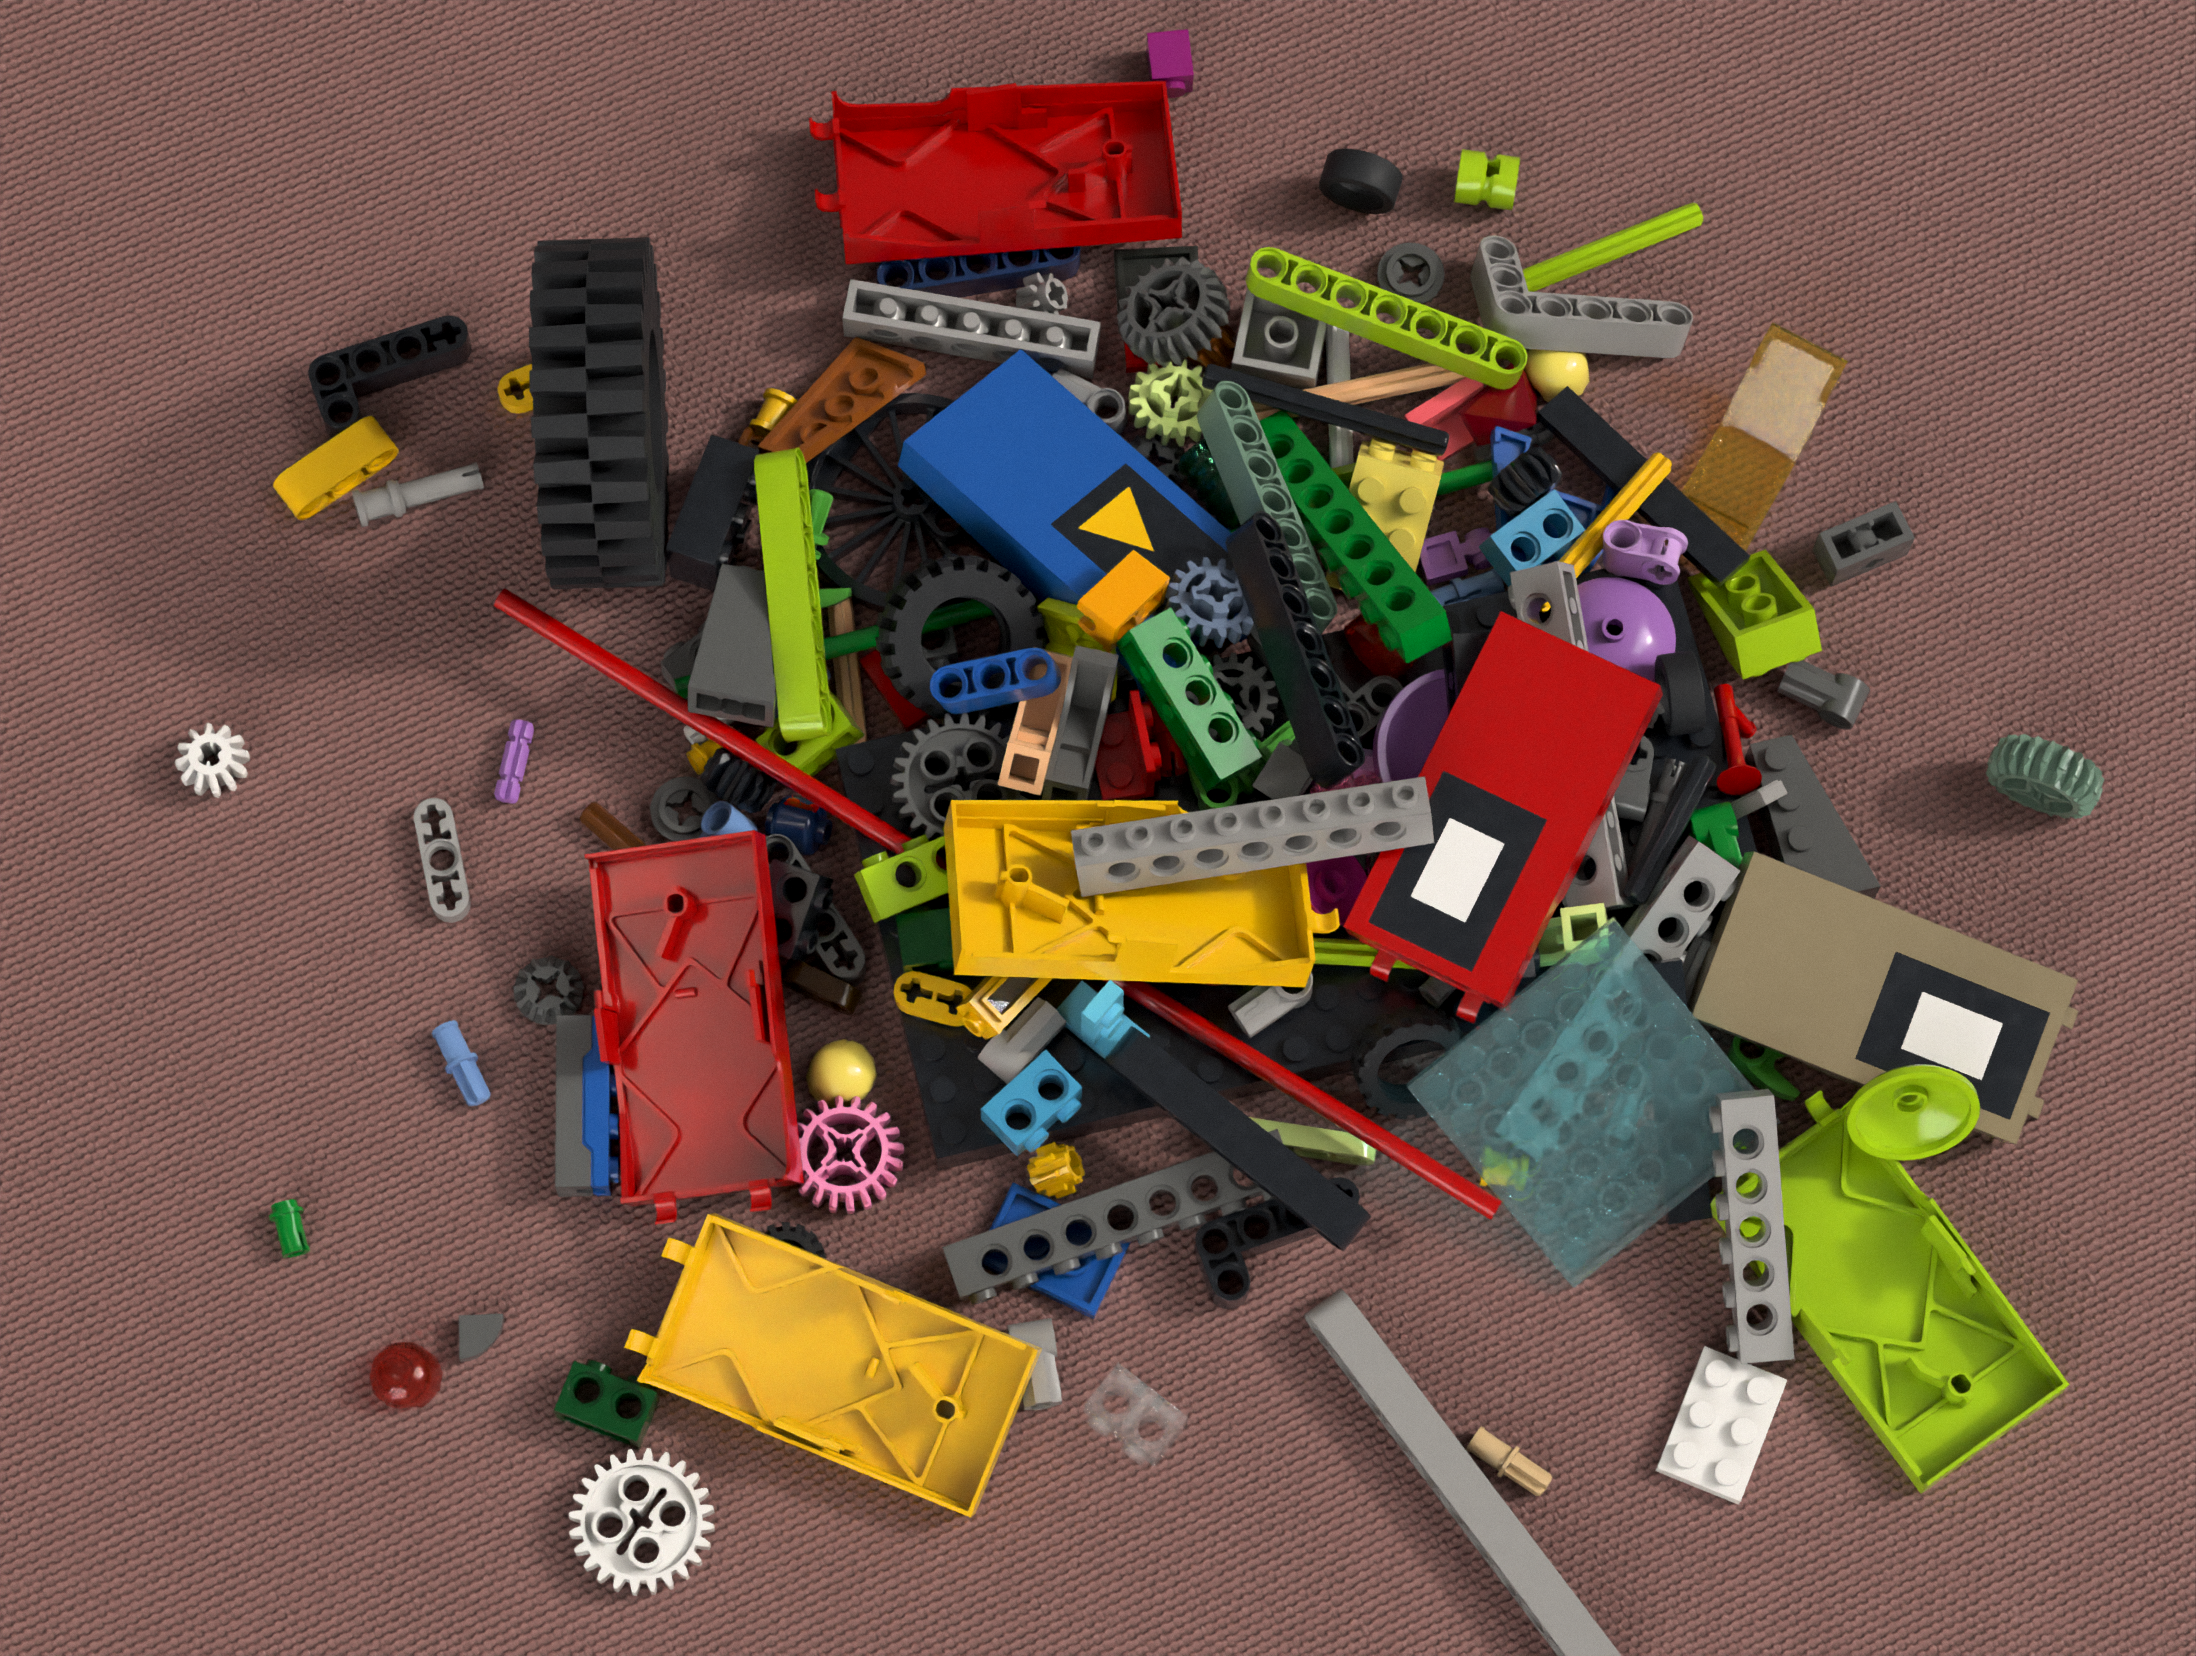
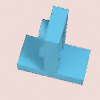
M1082 980L1056 1009L1066 1021L1065 1027L1104 1059L1130 1026L1135 1027L1148 1038L1150 1037L1149 1034L1123 1014L1125 1009L1123 1007L1124 990L1111 980L1107 982L1099 993Z

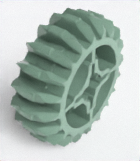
M2014 734L2000 738L1987 762L1986 775L1989 777L1988 781L1992 786L1996 787L1995 789L1999 793L2007 795L2009 800L2016 801L2022 804V806L2029 807L2035 811L2047 813L2051 817L2058 815L2064 819L2070 817L2077 819L2090 815L2103 792L2102 786L2105 780L2102 777L2103 772L2095 766L2092 760L2085 759L2082 753L2074 752L2068 746L2059 745L2054 740H2044L2039 736L2033 738L2026 734L2020 736Z

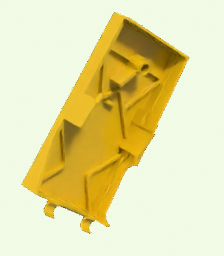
M951 800L944 823L954 975L1305 987L1316 960L1313 933L1324 934L1338 929L1340 926L1338 909H1334L1327 914H1317L1311 910L1306 863L1085 897L1081 896L1071 830L1189 813L1178 806V801Z
M716 1213L707 1214L695 1246L668 1237L661 1256L685 1266L656 1337L635 1329H631L624 1348L647 1356L645 1362L647 1364L639 1375L638 1382L656 1386L754 1427L760 1432L968 1517L976 1514L1042 1348Z

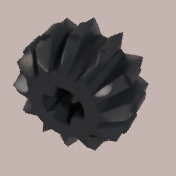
M1541 447L1529 448L1525 453H1521L1515 460L1500 470L1501 472L1490 482L1488 492L1494 498L1493 501L1500 510L1503 509L1509 517L1518 516L1556 487L1561 480L1562 472L1556 466L1557 462L1550 454L1547 455Z
M723 747L718 748L714 755L709 757L704 766L705 770L700 777L707 790L715 793L717 797L724 799L729 804L749 813L760 812L764 805L768 804L777 784V780Z

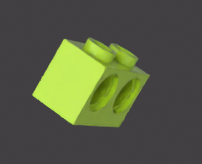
M829 691L832 712L831 735L800 740L796 750L792 754L785 756V748L789 742H786L783 738L778 717L775 719L773 728L766 726L764 733L756 740L761 746L813 777L836 759V748L853 745L865 734L838 697Z

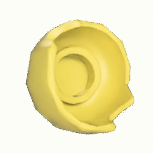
M1529 349L1527 352L1525 373L1532 386L1542 395L1545 401L1550 402L1567 386L1578 396L1583 393L1589 383L1586 353Z
M843 1039L826 1044L817 1051L811 1060L806 1079L809 1092L818 1102L825 1100L828 1107L836 1108L835 1097L839 1095L843 1098L844 1107H848L851 1105V1100L854 1096L860 1097V1100L865 1099L873 1087L877 1072L873 1056L862 1044L854 1040L848 1041Z

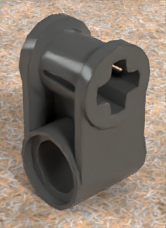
M1645 736L1642 737L1636 749L1637 758H1639L1637 764H1629L1614 794L1618 817L1640 822L1644 821L1650 792L1649 780L1654 758V748Z

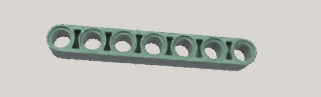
M1221 381L1198 410L1197 420L1240 524L1242 525L1257 511H1264L1270 514L1279 523L1320 634H1322L1337 615V603L1247 392L1240 385L1232 381Z

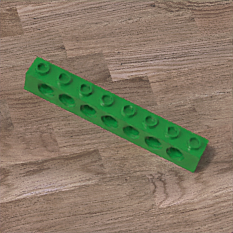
M1280 410L1259 421L1312 547L1318 550V556L1324 569L1329 574L1332 572L1336 573L1340 587L1348 599L1355 597L1365 621L1369 625L1374 623L1377 625L1380 637L1386 648L1390 652L1396 649L1403 660L1409 663L1451 641L1452 636L1446 610L1287 412Z

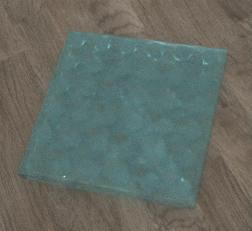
M1614 917L1514 996L1505 1008L1501 1007L1406 1084L1414 1097L1497 1197L1503 1201L1502 1203L1573 1288L1714 1176L1712 1151L1720 1149L1718 1133L1711 1132L1709 1106H1716L1715 1094L1755 1090ZM1776 1116V1125H1778L1781 1121ZM1748 1128L1737 1131L1733 1137V1147L1736 1149H1746L1751 1146L1755 1137L1754 1131Z

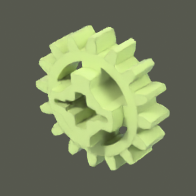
M1184 359L1181 367L1173 366L1172 362H1170L1166 368H1158L1153 363L1152 365L1148 364L1147 374L1138 372L1135 384L1130 386L1128 397L1130 400L1128 413L1136 415L1134 421L1135 428L1146 426V438L1151 439L1158 434L1162 436L1161 444L1165 446L1170 438H1176L1179 447L1184 446L1185 437L1190 436L1195 442L1200 441L1202 431L1197 420V413L1213 391L1202 386L1203 378L1201 377L1203 367L1198 365L1193 370L1187 369V360ZM1174 396H1177V402L1175 403V407L1172 409L1171 403L1173 402Z

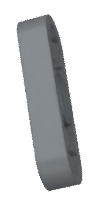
M429 798L422 801L414 812L418 844L432 910L440 920L453 923L462 920L468 914L471 900L451 807L442 799ZM437 811L440 817L446 816V818L439 821L442 835L440 839L434 840L431 825L427 822L423 823V821L429 819V812ZM438 850H448L453 853L455 860L449 869L438 871L430 865L431 856ZM450 881L455 898H462V900L456 901V909L447 910L445 904H439V902L445 900L442 882Z

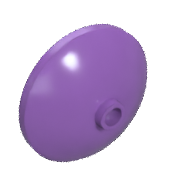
M1596 578L1577 585L1589 652L1655 682L1654 671L1657 655L1675 653L1676 647L1674 624L1661 600L1644 586L1623 578ZM1617 625L1622 633L1616 636L1611 635L1607 632L1606 627Z

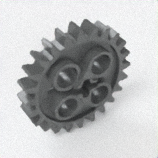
M947 713L944 715L942 727L940 728L932 719L928 720L926 724L927 735L918 729L913 731L911 736L916 746L903 742L900 750L907 758H895L893 764L896 769L903 773L892 775L890 784L902 787L901 790L893 794L892 801L905 802L906 805L899 811L898 817L906 818L912 816L914 820L908 829L910 833L922 828L925 830L929 841L933 837L939 838L944 836L942 827H944L946 817L940 816L934 808V804L939 800H948L950 802L951 800H977V794L982 791L993 793L997 796L998 800H1029L1020 795L1027 792L999 786V779L976 780L993 773H997L1000 776L1007 743L1010 735L1004 739L998 736L1001 729L1000 723L994 725L989 731L984 728L985 716L981 715L976 724L971 725L969 724L967 713H963L959 724H954L951 716ZM971 750L983 751L989 759V764L984 767H976L969 762L967 753ZM931 758H937L945 764L947 772L940 776L932 775L926 770L924 762ZM956 776H961L963 782H971L967 791H962L960 785H952ZM925 787H946L937 790L935 793L927 794L924 792Z

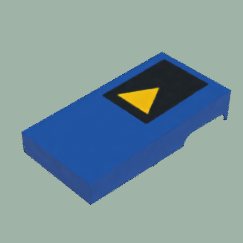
M1021 349L904 440L898 467L1002 566L1019 578L1021 583L1041 603L1049 597L1077 605L1078 600L1133 550L1170 577L1169 583H1171L1175 571L1178 569L1184 572L1185 566L1190 560L1197 567H1200L1203 557H1208L1211 565L1217 566L1222 558L1226 560V569L1231 571L1234 568L1225 543L1226 537L1231 532ZM1165 597L1164 603L1143 622L1165 611L1168 599ZM1194 634L1190 639L1194 646L1197 647L1199 645V636ZM1241 634L1240 643L1246 639V635ZM1116 647V655H1119L1118 662L1133 676L1142 699L1146 693L1119 648ZM1162 653L1165 663L1170 667L1176 668L1175 660L1170 655Z

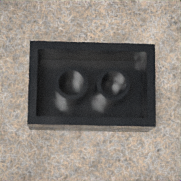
M711 434L666 547L670 576L672 578L714 592L721 565L737 566L738 559L733 557L738 543H746L753 522L748 518L753 505L758 506L754 460L756 455H760L759 450Z

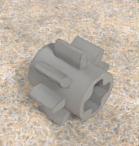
M1038 272L1024 277L1025 287L1016 290L1017 308L1059 315L1058 311L1067 308L1068 295L1066 288L1060 280L1053 278L1052 273L1041 276Z

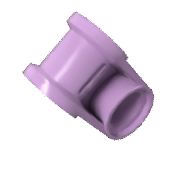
M1629 520L1613 521L1606 526L1603 532V564L1607 571L1617 576L1644 579L1663 585L1672 584L1679 577L1678 561L1680 555L1687 549L1688 540L1682 532L1670 527H1655L1634 523ZM1665 540H1668L1667 546H1665ZM1662 566H1664V572L1660 571Z

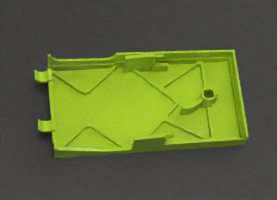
M1820 1090L1805 1101L1808 1112L1817 1124L1778 1150L1791 1321L1922 1494L2062 1394L2070 1384L1935 1200L1926 1196L1917 1187L1898 1160L1879 1158L1861 1150L1852 1141L1847 1129L1846 1111L1850 1101L1841 1109L1833 1110L1825 1101L1823 1092ZM1744 1144L1737 1149H1745ZM1751 1172L1742 1174L1736 1182V1190L1740 1193H1749L1754 1190L1758 1183L1757 1174ZM1714 1197L1710 1204L1712 1215L1726 1233L1725 1220H1718L1716 1197ZM1755 1216L1744 1219L1740 1224V1235L1751 1237L1757 1234L1761 1228V1219ZM1759 1260L1749 1262L1748 1264L1760 1278L1765 1269L1764 1262Z

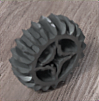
M1181 257L1176 264L1166 258L1161 268L1150 264V273L1146 276L1136 274L1138 283L1136 286L1125 287L1128 297L1118 301L1121 312L1116 315L1120 325V335L1125 343L1128 344L1132 353L1139 358L1142 357L1150 365L1157 362L1166 368L1171 361L1181 367L1184 358L1188 356L1197 361V352L1202 348L1211 351L1210 341L1214 338H1222L1219 327L1229 324L1226 313L1231 309L1227 298V289L1222 281L1219 280L1215 271L1205 267L1197 259L1190 263L1189 260Z

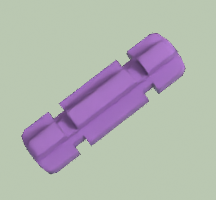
M515 719L510 723L508 732L510 741H506L499 770L501 779L497 780L494 791L496 800L503 803L514 804L518 801L521 789L518 782L523 780L530 750L527 744L532 742L534 733L533 724L528 721Z

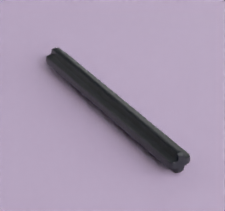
M1208 364L1203 375L1202 386L1209 390H1213L1221 381H1232L1240 385L1247 392L1251 402L1437 456H1442L1447 448L1449 434L1442 430L1214 364Z

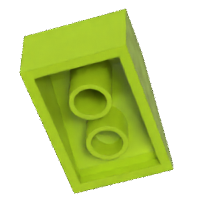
M1766 549L1751 554L1748 563L1720 588L1715 586L1702 572L1687 578L1688 584L1726 659L1743 680L1749 677L1761 676L1768 670L1790 662L1802 661L1807 656L1822 651L1813 606Z

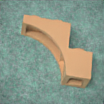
M1049 650L1045 651L1056 662L1062 673L1061 683L1052 694L1019 702L998 781L999 786L1041 795L1044 787L1073 656ZM1038 664L1034 666L1029 673V679L1038 680L1042 678L1047 671V665Z

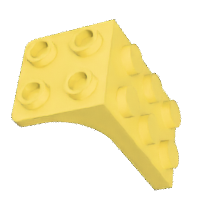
M1372 437L1371 442L1362 441L1349 491L1416 573L1444 462L1437 460V455L1413 449L1412 453L1395 449L1396 443ZM1327 572L1326 580L1329 587L1341 589L1336 573L1332 572L1329 574Z

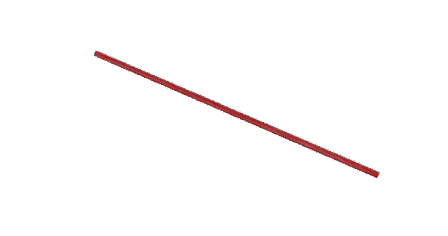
M504 588L496 598L494 607L895 854L898 855L905 852L902 844L913 839L716 717L688 712L687 699L508 589ZM936 853L938 866L947 871L946 859ZM1111 980L1124 990V995L1489 1220H1492L1503 1201L1147 982Z

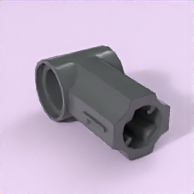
M1802 660L1790 662L1777 692L1817 710L1819 717L1825 722L1841 729L1850 730L1853 728L1870 693V688L1856 677L1844 673L1833 675Z

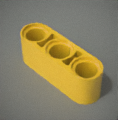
M367 416L355 422L283 471L275 479L273 487L298 520H305L317 514L390 464L398 455L399 449L373 416Z

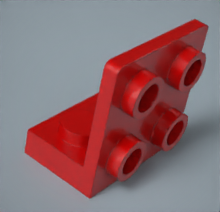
M1139 689L1130 691L1129 711L1110 714L1106 720L1095 766L1101 800L1131 801L1154 796L1155 782L1161 781L1160 768H1162L1159 745L1158 742L1150 743L1149 741L1153 740L1151 707L1149 701L1141 702Z

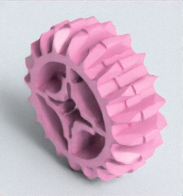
M839 1095L835 1097L836 1108L829 1109L825 1100H821L818 1102L821 1114L816 1116L813 1111L806 1109L803 1112V1116L809 1125L798 1123L804 1184H801L799 1194L805 1197L816 1191L812 1200L813 1206L818 1208L827 1198L829 1199L830 1213L837 1212L839 1202H846L847 1213L853 1214L855 1211L854 1201L861 1200L862 1206L868 1210L872 1207L870 1194L873 1193L881 1201L887 1197L881 1184L889 1187L897 1185V1178L889 1171L898 1172L903 1170V1161L894 1157L904 1153V1145L899 1142H892L900 1136V1130L898 1127L884 1129L891 1121L890 1115L885 1112L874 1118L877 1111V1104L874 1102H870L865 1110L862 1111L860 1110V1097L854 1096L851 1100V1107H844L843 1098ZM854 1124L864 1129L858 1128L853 1133L844 1135L838 1133L831 1126ZM819 1136L828 1154L821 1161V1167L814 1172L808 1162V1155L813 1141ZM876 1138L882 1152L877 1168L871 1173L861 1157L869 1148L868 1143ZM836 1147L838 1149L845 1147V1151L847 1148H852L854 1163L852 1161L845 1162L844 1158L842 1162L837 1161ZM839 1175H848L857 1182L860 1181V1183L851 1186H837L827 1183L826 1180L832 1181Z

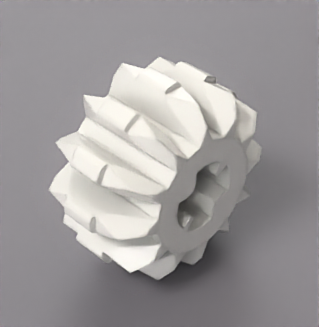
M206 723L204 727L205 734L199 736L197 731L190 729L188 735L192 743H179L177 748L183 756L175 760V766L177 770L183 771L181 780L185 786L194 784V790L200 796L210 787L213 796L219 798L221 786L226 785L231 791L237 789L233 777L247 778V769L242 764L250 760V755L247 750L242 749L245 742L241 735L231 737V730L226 725H223L215 734L212 724ZM214 755L220 761L218 764L211 766L209 761L206 762L207 757Z

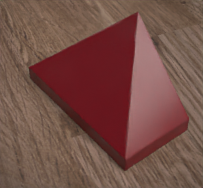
M1510 363L1505 369H1514V365ZM1523 370L1520 379L1513 387L1502 390L1487 385L1458 413L1477 446L1490 444L1491 431L1496 426L1513 432H1519L1536 424L1537 393Z

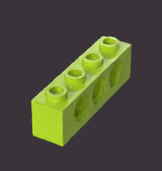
M925 834L903 843L902 847L905 852L889 858L887 852L884 851L862 861L865 869L860 870L854 876L874 923L948 893L947 871L941 869L936 862L938 849L945 848L944 836L929 842ZM899 865H907L914 870L916 882L913 887H903L896 880L895 873Z

